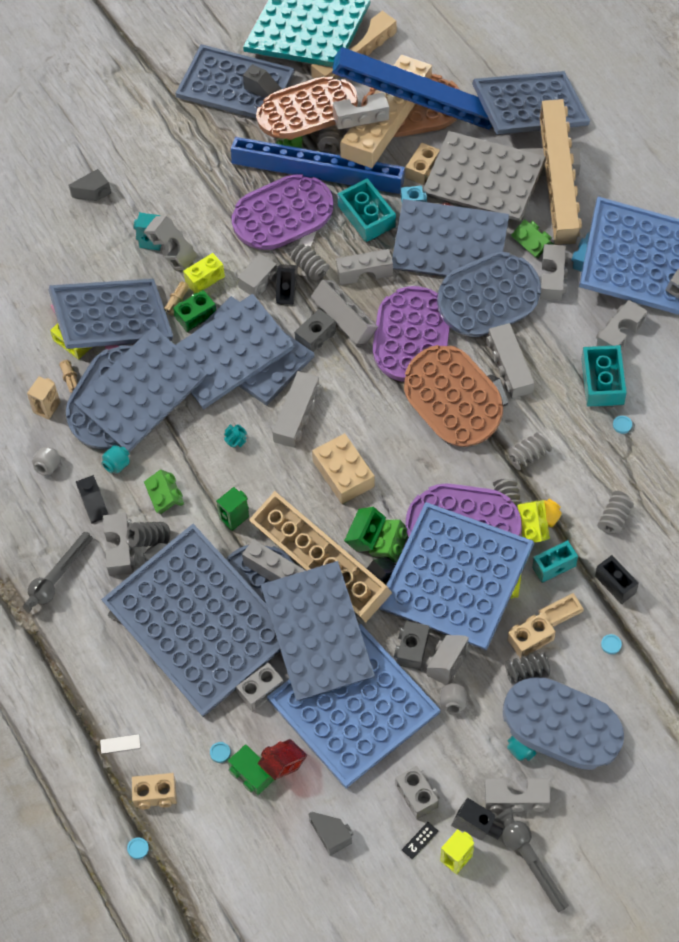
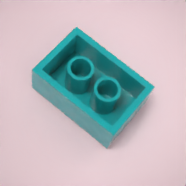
M368 178L337 193L338 207L365 242L396 227L395 212Z
M621 345L583 347L581 362L587 407L624 405L627 391Z

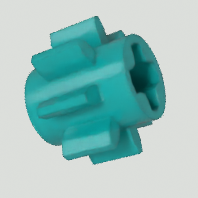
M230 424L224 430V440L230 447L234 448L238 445L241 448L245 444L247 432L241 425L237 424L233 427Z

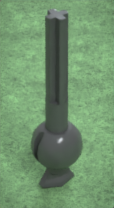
M83 532L45 578L39 577L31 581L28 587L29 598L22 606L25 612L29 614L32 607L37 604H47L53 599L55 583L91 542L93 537L90 536V533Z
M512 808L500 813L494 821L502 824L505 828L502 832L504 844L509 849L519 850L557 912L559 913L569 906L529 844L532 838L530 828L521 821H514Z

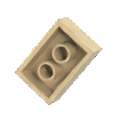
M345 433L312 450L313 463L341 504L375 487L374 474Z

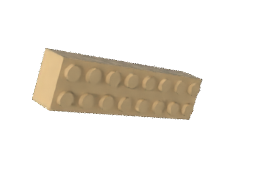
M401 55L394 64L398 68L413 72L429 79L432 77L431 64ZM376 90L374 94L384 93L389 105V120L351 127L340 142L341 158L373 168L415 103Z
M563 99L542 101L539 118L543 153L547 159L545 169L554 245L576 244L577 237H580V229H582L581 218H578L580 205L579 202H576L578 189L577 186H574L576 173L575 169L572 170L574 157L573 153H570L572 141L571 137L568 138L570 125L569 122H566L568 108L564 106Z
M276 491L249 519L260 532L306 571L338 561L354 613L365 623L392 594L383 582Z

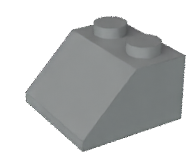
M446 635L443 641L440 640L435 648L436 654L434 657L430 656L426 663L427 676L444 685L450 684L468 654L469 637Z

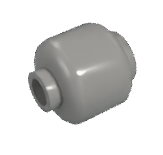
M42 447L33 457L32 463L37 473L50 475L59 466L61 459L54 448Z
M458 683L445 685L440 694L441 708L449 714L462 712L467 705L466 689Z

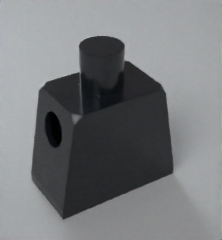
M466 798L451 824L452 827L462 832H467L479 840H483L486 835L498 840L503 831V828L493 823L496 818L494 813L469 798Z

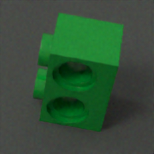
M202 290L173 307L174 316L184 330L189 332L205 322L216 311V304Z

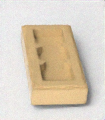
M574 593L540 609L539 614L543 613L551 626L554 627L582 613L584 608Z

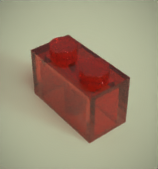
M291 739L283 742L279 741L276 745L268 746L262 751V757L258 765L274 780H278L299 770L307 754Z

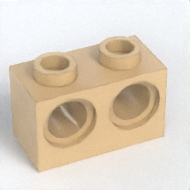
M421 142L405 167V178L425 185L440 150Z
M38 376L27 392L33 413L48 420L61 403L55 383L49 378L44 379Z
M543 613L537 616L532 615L520 626H513L508 632L507 641L519 658L521 656L526 657L555 639L556 631ZM538 627L543 629V631L537 632L534 630V628ZM523 637L526 641L521 642L517 638Z
M174 773L132 777V801L135 808L144 810L151 808V806L165 808L172 806V804H177ZM162 789H170L167 794H160ZM141 791H149L146 796H139Z

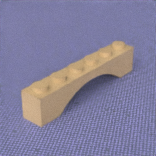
M382 10L370 20V26L364 38L350 50L366 56L370 55L373 50L383 45L387 39L396 34L397 21ZM317 64L311 65V73L314 79L334 77L337 80L340 77L332 74L333 67Z

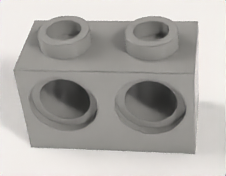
M267 663L236 686L237 694L253 712L268 701L267 696L283 685L284 680ZM267 677L272 678L270 682L262 681L264 678ZM250 689L256 690L254 694L246 693Z
M418 766L395 777V785L416 820L438 808L440 799L436 789H431L427 783L429 779L423 770L420 771ZM410 780H416L418 781V784L416 786H411L408 784V782ZM421 797H426L429 799V802L423 804L418 800Z

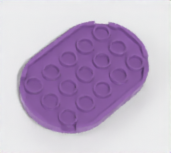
M303 175L283 177L246 194L237 202L232 214L234 233L241 242L252 248L274 250L319 230L329 221L333 212L332 193L326 184L315 177L308 178L303 177Z
M420 286L403 287L397 289L389 297L386 296L380 304L376 320L378 328L374 333L373 357L378 368L388 377L405 382L406 369L418 353L432 346L448 345L450 327L439 313L437 305L438 293Z
M448 483L437 484L429 487L420 496L418 494L410 504L406 514L408 537L425 502L519 536L522 534L521 516L516 505L508 496L492 489Z

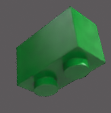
M235 487L216 500L219 519L231 531L249 518L248 498L243 491H238Z
M375 507L358 509L344 542L356 552L372 550L387 517Z
M246 744L228 760V771L234 778L237 779L239 777L244 782L243 786L250 793L254 791L259 795L276 779L275 771Z

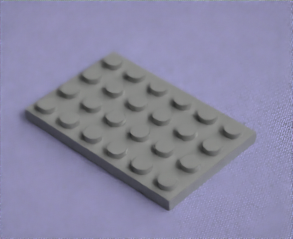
M448 131L424 186L423 193L426 192L427 196L473 209L509 214L510 219L521 221L547 159L543 155Z

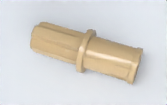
M181 281L174 293L170 294V300L164 307L165 313L169 310L168 315L173 316V307L183 302V297L189 289L186 282Z
M63 360L59 364L63 373L62 378L67 383L70 393H72L78 384L76 379L77 373L73 371L71 361Z

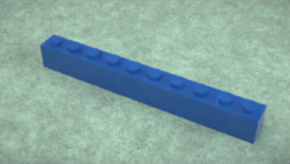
M341 47L334 57L332 74L488 130L492 127L479 97L347 48Z
M235 137L231 146V163L291 175H303V177L308 178L315 177L319 180L352 186L368 178L376 190L396 194L401 193V188L404 184L405 167L376 162L373 168H369L341 158V155Z

